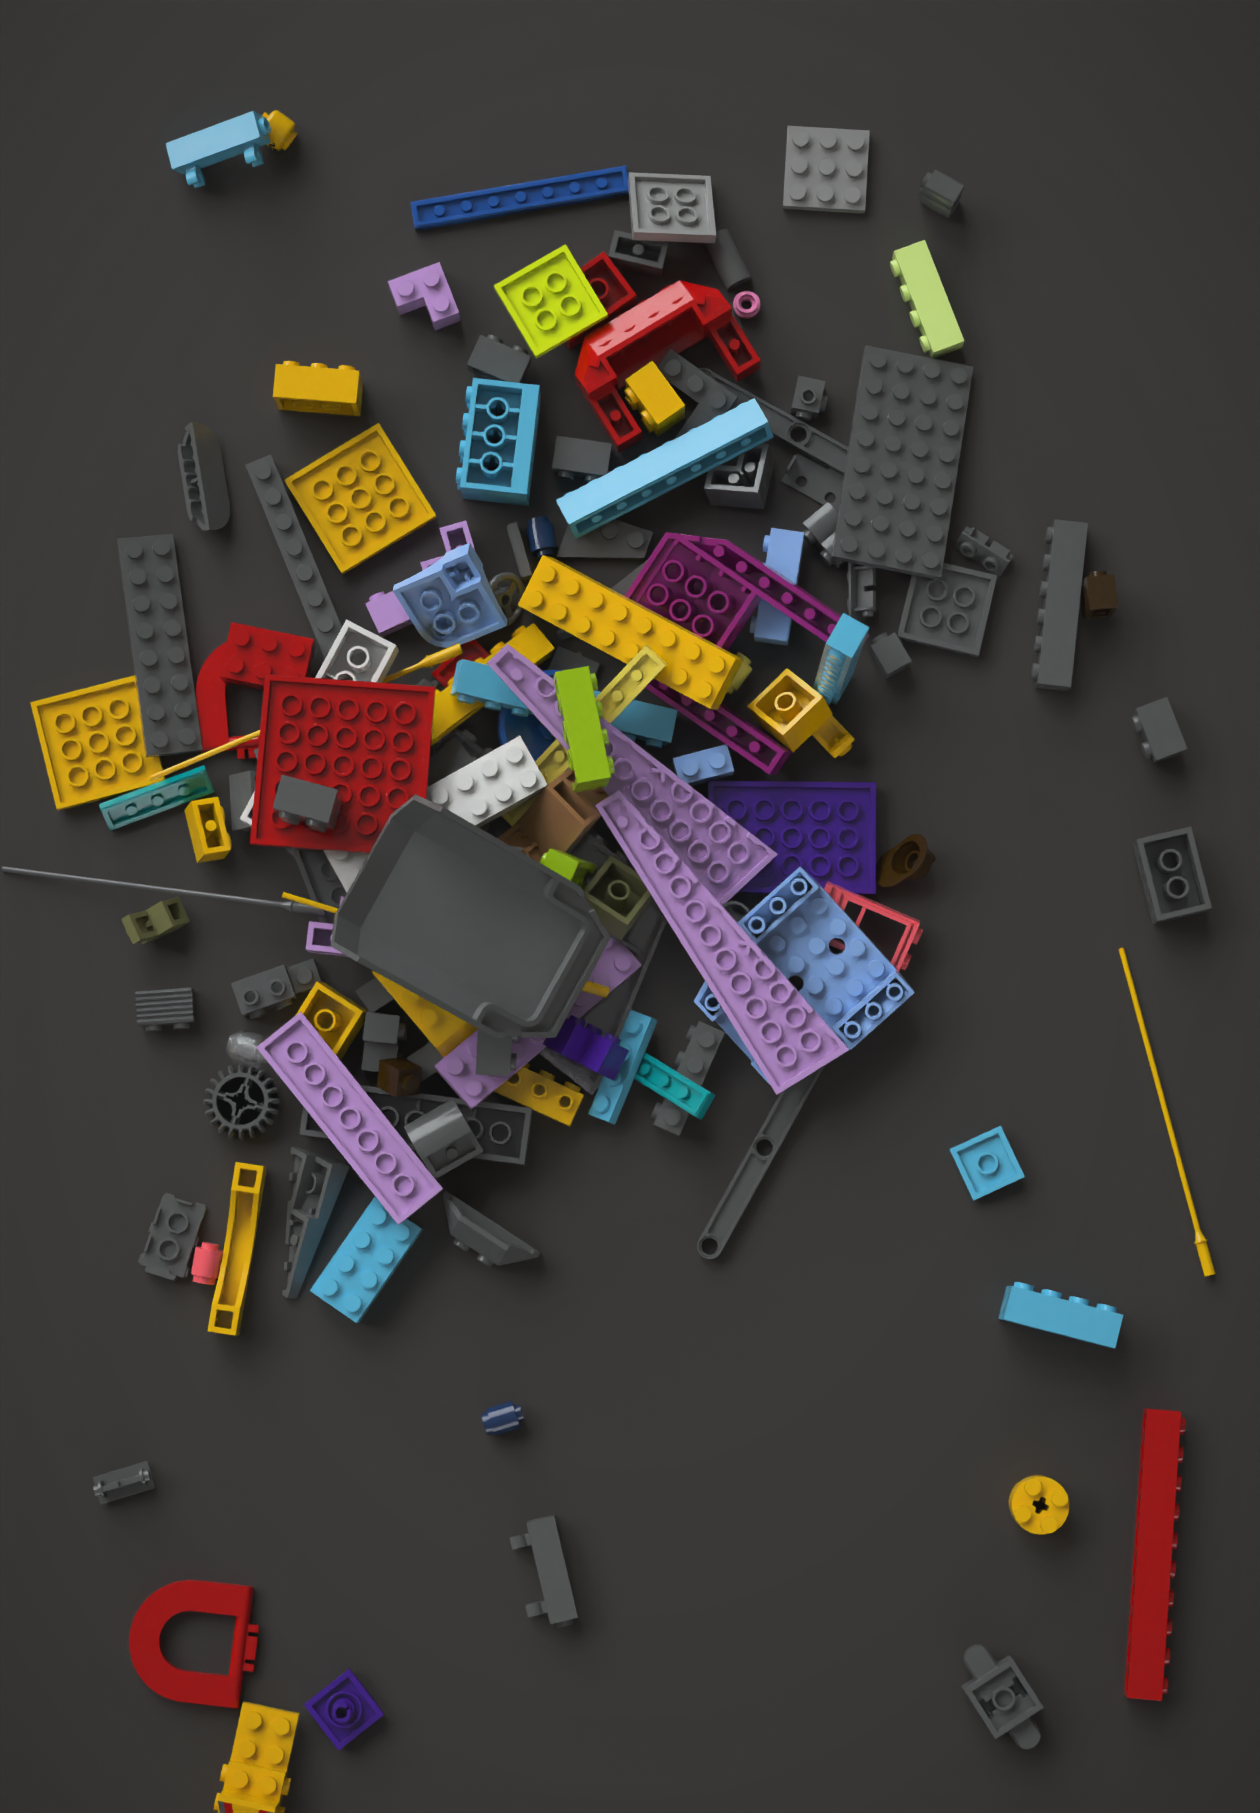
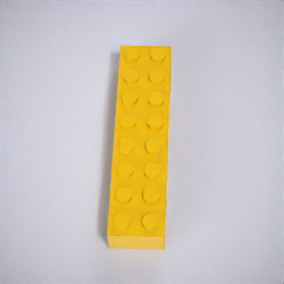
M542 555L518 603V606L626 664L645 645H648L668 664L654 679L709 709H719L743 662L742 658L549 556Z

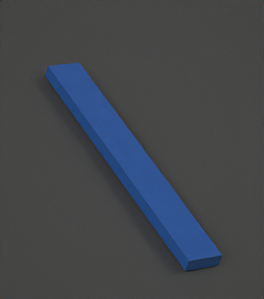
M625 165L413 201L410 204L415 231L629 195L628 171Z

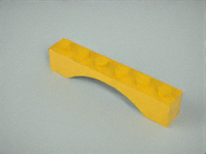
M235 1163L227 1232L219 1277L211 1307L208 1325L209 1332L234 1336L240 1334L267 1171L265 1166Z

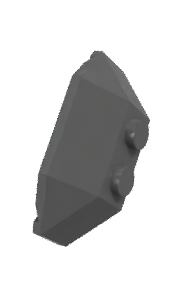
M448 1191L444 1192L443 1200L450 1234L456 1238L453 1242L455 1245L466 1252L469 1248H472L479 1253L477 1259L489 1267L493 1263L501 1266L540 1256L541 1252Z

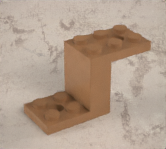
M568 769L548 784L518 823L498 837V839L511 847H522V853L527 854V856L539 863L543 855L550 848L570 854L596 820L602 816L595 805L609 796L602 788L573 793L572 783L576 779L575 773Z

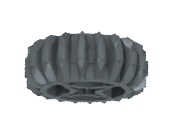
M243 1063L239 1064L238 1072H235L234 1067L229 1065L228 1072L230 1075L226 1076L222 1070L218 1071V1075L222 1080L220 1082L213 1078L210 1080V1083L216 1086L215 1090L205 1089V1093L213 1095L212 1099L203 1100V1104L212 1105L213 1107L205 1111V1115L212 1116L215 1114L216 1117L210 1121V1124L215 1126L221 1122L222 1124L218 1132L223 1134L229 1128V1138H233L236 1131H239L238 1136L240 1140L245 1139V1131L249 1132L251 1138H255L256 1132L254 1129L256 1127L261 1133L266 1132L265 1127L262 1125L264 1121L273 1125L274 1121L268 1118L269 1113L274 1115L279 1113L278 1110L271 1108L272 1104H280V1099L271 1098L272 1094L279 1092L278 1088H268L274 1080L270 1077L263 1081L262 1079L266 1074L264 1070H260L257 1075H254L256 1071V1066L250 1065L248 1072H245V1065ZM244 1079L237 1092H223V1089L230 1082ZM253 1081L262 1089L264 1104L254 1101L251 1096ZM241 1094H245V1099L255 1104V1106L247 1105V1107L243 1106V1109H238L239 1104L229 1099V1097L241 1098ZM220 1100L229 1102L232 1105L231 1116L233 1117L231 1123L221 1112ZM255 1110L261 1112L258 1118L251 1123L239 1125L240 1120L243 1119L247 1111Z

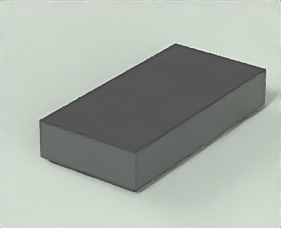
M517 522L507 525V532L521 580L527 582L530 581L532 572Z

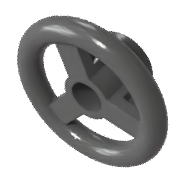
M504 572L493 577L489 585L508 620L507 626H509L520 617L524 608L518 606V603L525 591V586L517 575ZM502 581H510L504 588L497 586ZM517 588L518 600L512 612L510 604L512 602V595Z

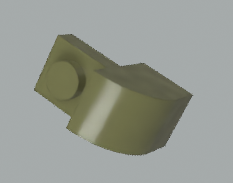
M179 897L160 901L145 911L129 914L121 919L132 944L142 942V945L168 935L190 922Z

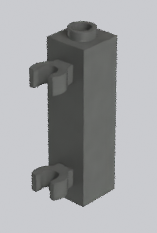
M555 1514L529 1520L526 1522L529 1533L510 1537L512 1550L532 1545L544 1601L526 1604L528 1617L548 1613L550 1624L556 1623L557 1628L574 1624L573 1619L578 1618V1611Z

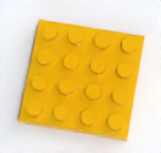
M379 423L284 480L342 575L437 518Z
M135 675L30 702L58 811L133 792L166 779L165 776L153 781L149 778V776L163 771L160 756L146 758Z

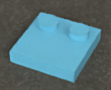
M1002 1126L996 1127L950 1149L973 1200L1025 1177Z

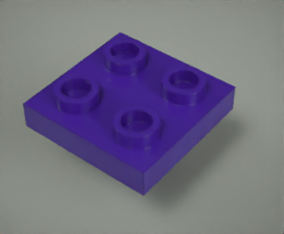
M350 1668L304 1704L338 1751L385 1714Z

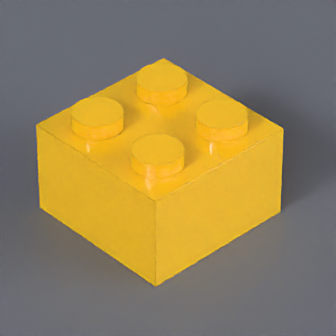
M653 361L625 380L624 392L626 396L624 399L633 411L637 409L642 416L640 420L649 433L653 431L659 437L685 418V404Z
M788 668L747 706L756 722L792 752L803 744L833 714L824 697Z
M316 981L297 1014L300 1012L304 1014L336 1056L342 1060L364 1025L366 1012L369 1011L326 983Z

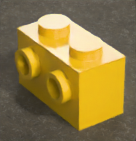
M212 797L191 801L184 811L197 863L224 859L230 852L232 844L230 835L226 831L224 823L225 813L223 807L220 806L219 798Z

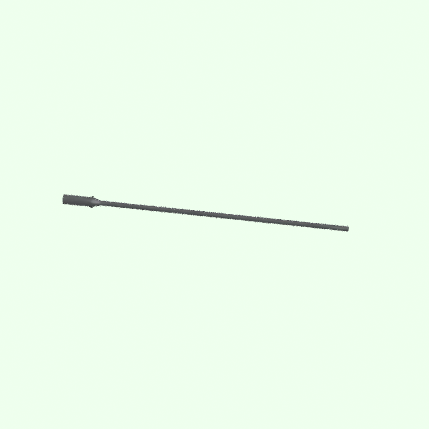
M2 866L1 869L2 872L280 907L290 911V913L297 912L326 916L327 914L325 910L292 900L278 902Z

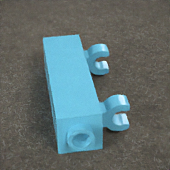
M251 111L166 143L172 170L183 175L186 174L188 185H194V188H199L205 185L201 168L244 153L247 164L252 163L253 167L262 165L264 160L259 147L271 143L269 136L271 127L266 117Z

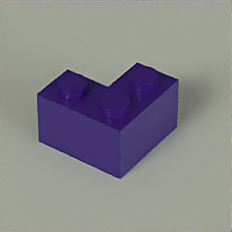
M572 1014L569 1019H565L555 1038H545L543 1045L613 1081L629 1052L628 1049L619 1045L622 1041L621 1039L609 1033H606L604 1037L601 1036L603 1030L590 1023H587L586 1027H584L586 1022Z

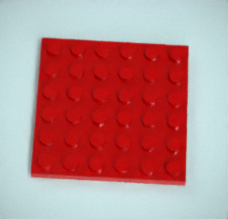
M265 674L250 844L369 854L393 812L415 794L427 799L436 687ZM282 775L338 789L343 796V801L334 830L327 829L326 833L310 829L305 822L299 821L298 825H293L281 821L282 818L278 817V814L273 809V804Z

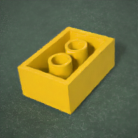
M284 361L283 364H276L273 398L278 410L361 416L363 381L360 371L355 370V367L341 365L338 369L327 368V365L321 363H312L311 367L300 366V363L295 361Z

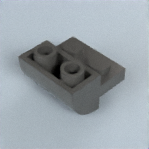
M454 1098L404 1126L417 1153L435 1179L483 1152V1148Z

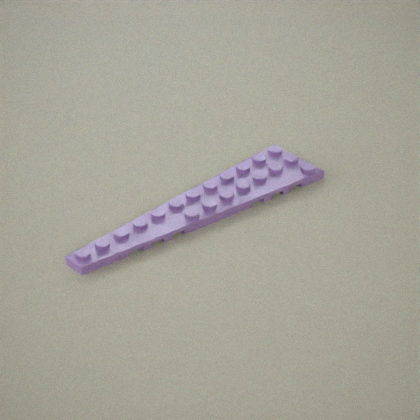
M506 644L487 662L488 666L566 750L570 749L569 744H566L564 741L562 729L564 718L559 713L554 679L509 644ZM599 718L601 729L606 728L609 745L605 746L607 757L612 756L615 773L611 774L607 787L602 789L608 796L621 790L722 905L730 900L778 855L605 719Z
M621 790L595 805L776 1095L849 1050L845 1043Z

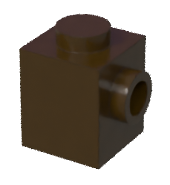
M404 1057L381 1059L379 1061L378 1088L395 1097L419 1094L422 1081L421 1066Z

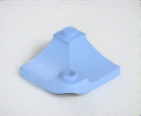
M470 543L445 553L444 557L428 568L395 584L393 587L394 594L420 635L428 643L435 646L448 648L458 643L461 645L507 626L508 620L492 592L483 570V564Z

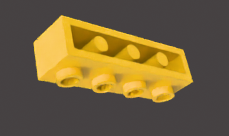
M528 1063L493 1091L569 1127L584 1098V1095L579 1093L580 1087L567 1081L563 1086L554 1081L556 1076L541 1069L538 1074L528 1070L530 1066Z

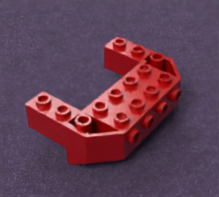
M679 280L672 285L664 287L649 299L639 302L629 311L617 315L610 322L592 330L584 337L575 371L576 384L618 453L642 440V431L617 391L625 387V380L651 361L658 367L670 349L680 354L709 337L736 382L761 368L759 356L732 315L731 305L718 289Z

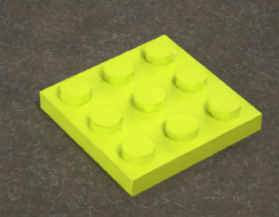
M566 244L494 285L496 293L536 359L608 318L606 310Z

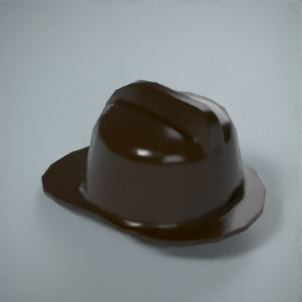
M912 834L880 857L876 863V882L878 885L892 887L905 879L915 881L925 877L932 863L935 862L936 857L929 851L924 836Z

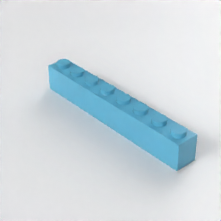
M754 398L748 402L741 403L736 408L722 415L714 417L711 421L697 428L689 430L686 434L664 443L653 451L642 454L637 459L615 468L612 472L590 481L583 487L566 493L563 497L557 499L556 502L575 539L764 443L774 436L765 415Z
M465 659L457 662L450 695L458 697V702L465 704H474V701L485 703L484 707L487 709L501 711V707L511 709V714L521 717H528V714H533L488 665ZM594 691L595 698H596L601 692H599V691ZM633 700L611 725L633 742H635V739L646 741V746L662 748V745H667L672 741L678 710Z

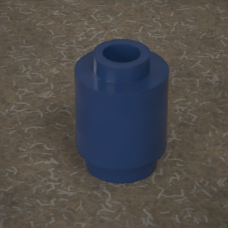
M547 516L529 519L527 521L526 534L531 555L537 556V559H541L542 555L554 556L553 553L558 550L553 523L549 522Z
M512 1400L487 1408V1412L481 1413L487 1435L494 1433L496 1436L521 1428L520 1421H524L520 1404L514 1405Z

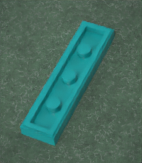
M203 765L103 802L99 806L111 831L211 794L215 790Z
M646 1052L634 1077L635 1080L702 1120L716 1096Z

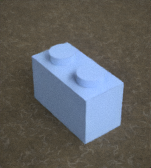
M726 744L673 758L672 762L675 774L691 787L734 775V768Z

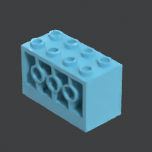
M473 378L472 386H467L466 403L469 413H464L462 430H464L466 441H460L459 457H461L460 463H463L462 468L457 467V490H461L463 499L529 506L541 404L540 385ZM497 413L503 414L501 416H494ZM493 440H499V441H500V442L495 443V444L491 443ZM496 467L494 471H488V468Z

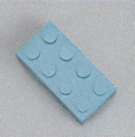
M374 1197L310 1291L354 1322L359 1323L423 1229L408 1218L398 1225L380 1201Z
M1014 1282V1286H1006L998 1319L1108 1348L1116 1347L1123 1319L1122 1314L1116 1313L1117 1307L1098 1303L1096 1308L1088 1306L1090 1300L1070 1296L1069 1301L1061 1299L1062 1293L1048 1289H1042L1041 1293L1033 1292L1034 1286L1021 1282Z

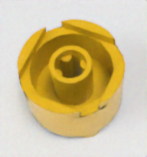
M1033 1475L1022 1479L1013 1487L1009 1496V1508L1013 1519L1020 1527L1030 1533L1043 1535L1053 1533L1063 1525L1069 1513L1068 1494L1058 1482L1046 1476ZM1043 1497L1042 1502L1046 1504L1045 1508L1035 1512L1036 1507L1032 1505L1033 1501H1039Z

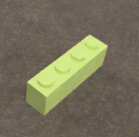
M922 240L895 250L892 257L893 261H890V267L895 277L899 276L901 280L900 292L904 302L909 301L912 309L909 312L914 327L919 326L922 334L919 340L924 353L929 352L931 358H936L961 349L964 344V338L926 241Z

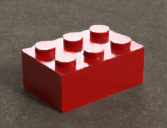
M604 251L580 269L606 310L608 318L564 342L569 351L582 343L584 337L592 330L602 327L617 315L624 313L637 304L636 293Z
M231 622L219 677L226 683L264 690L265 674L309 677L316 643L312 638Z

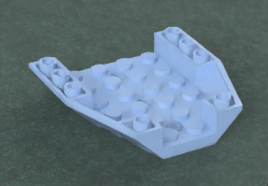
M801 866L738 922L787 979L791 976L802 978L804 985L799 990V993L845 1043L849 1050L855 1047L915 993L895 966L824 888ZM834 938H840L845 943L844 951L839 954L833 953L829 949V942ZM705 981L694 1002L712 1022L715 1020L748 1056L751 1060V1065L768 1082Z

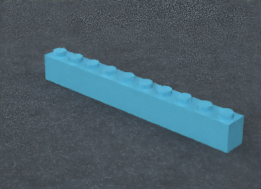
M845 613L842 614L825 644L813 689L824 697L828 705L830 703L837 705L850 682L869 630L868 626Z

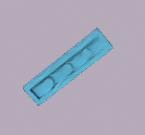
M630 1010L619 1037L622 1040L619 1045L628 1049L629 1052L614 1081L603 1076L589 1110V1115L611 1124H616L658 1020Z

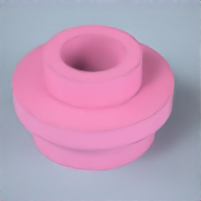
M742 291L735 296L733 309L739 317L749 319L756 316L760 310V299L754 292ZM745 301H748L751 303L752 307L750 309H744L741 306V304Z

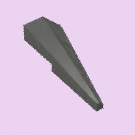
M292 1147L290 1155L295 1156L294 1172L289 1173V1181L293 1182L292 1200H288L285 1239V1244L290 1245L289 1261L284 1262V1270L288 1271L287 1288L282 1290V1295L286 1298L297 1299L350 1166L328 1155L299 1147Z

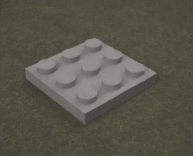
M788 126L783 209L865 214L870 130Z
M629 172L628 191L632 240L715 243L716 227L711 176Z

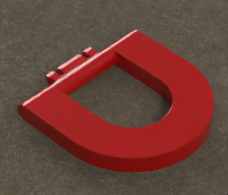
M227 642L220 645L209 655L199 672L196 683V705L203 749L201 754L244 737H230L227 708V687L229 683L223 682L219 677ZM260 736L225 751L237 750L238 760H244L245 750H248L249 759H255L256 756L253 750L259 748Z
M189 1579L170 1583L151 1594L137 1611L129 1635L131 1659L144 1683L157 1694L170 1700L239 1708L244 1671L254 1672L255 1664L246 1663L245 1660L256 1659L258 1636L249 1635V1632L258 1633L260 1626L258 1624H249L254 1586ZM184 1611L236 1616L229 1675L183 1670L169 1662L161 1646V1635L167 1621L175 1614Z

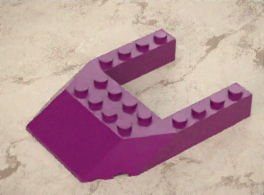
M669 532L664 534L624 595L727 651L761 599L773 605L825 642H827L841 618L839 613L729 540ZM867 633V636H866V639H865L864 643L866 642V640H867L868 637L870 636L868 633ZM653 679L646 687V689L769 775H777L792 752L723 703H721L718 710L709 709L656 679Z

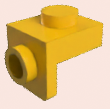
M833 715L812 734L834 758L838 755H845L852 748L851 743L855 740Z

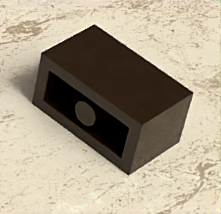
M1094 571L1085 578L1081 586L1083 620L1111 617L1116 611L1118 602L1114 574L1107 575L1106 571Z

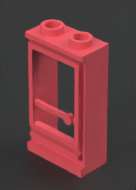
M827 881L824 890L843 911L848 900L863 906L855 923L858 927L866 908L907 925L891 960V963L898 971L900 969L906 970L912 956L907 952L911 943L917 945L923 929L918 928L920 921ZM835 938L829 942L830 946L844 951V942Z

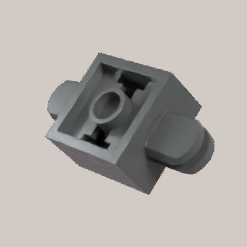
M982 1645L970 1646L965 1651L964 1663L973 1679L961 1687L995 1739L1008 1731L1019 1747L1023 1749L1035 1747L1041 1735L1038 1726L1031 1716L1044 1707L1018 1666L1009 1655L996 1662L986 1647Z

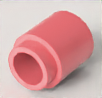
M202 1242L201 1247L195 1248L191 1274L194 1275L193 1282L215 1285L216 1278L219 1277L223 1251L218 1250V1244Z

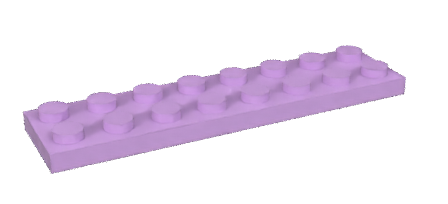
M610 938L587 981L610 987V994L640 969L642 964L625 945ZM581 991L567 1019H569L571 1014L580 1019L602 1001L604 997ZM478 1030L438 1062L434 1068L472 1110L545 1049L546 1046L543 1045L545 1038L518 1037L517 1042H512L511 1053H517L516 1070H510V1076L476 1074Z
M302 1012L298 1013L256 1047L398 1225L443 1190L441 1185Z

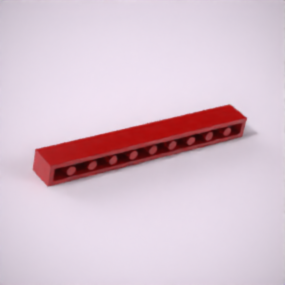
M1143 1408L1124 1695L1127 1698L1162 1701V1695L1167 1694L1168 1677L1164 1676V1665H1169L1170 1648L1166 1647V1636H1171L1172 1619L1168 1618V1607H1173L1174 1591L1170 1590V1578H1175L1176 1562L1171 1560L1172 1549H1177L1178 1534L1173 1532L1174 1520L1178 1521L1180 1513L1179 1503H1175L1176 1492L1181 1490L1182 1482L1181 1475L1177 1474L1178 1463L1183 1461V1446H1179L1180 1434L1184 1435L1185 1417H1181V1411Z

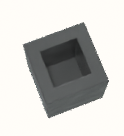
M885 632L872 640L874 644L871 645L869 651L885 679L910 666L912 660L895 632L889 636Z

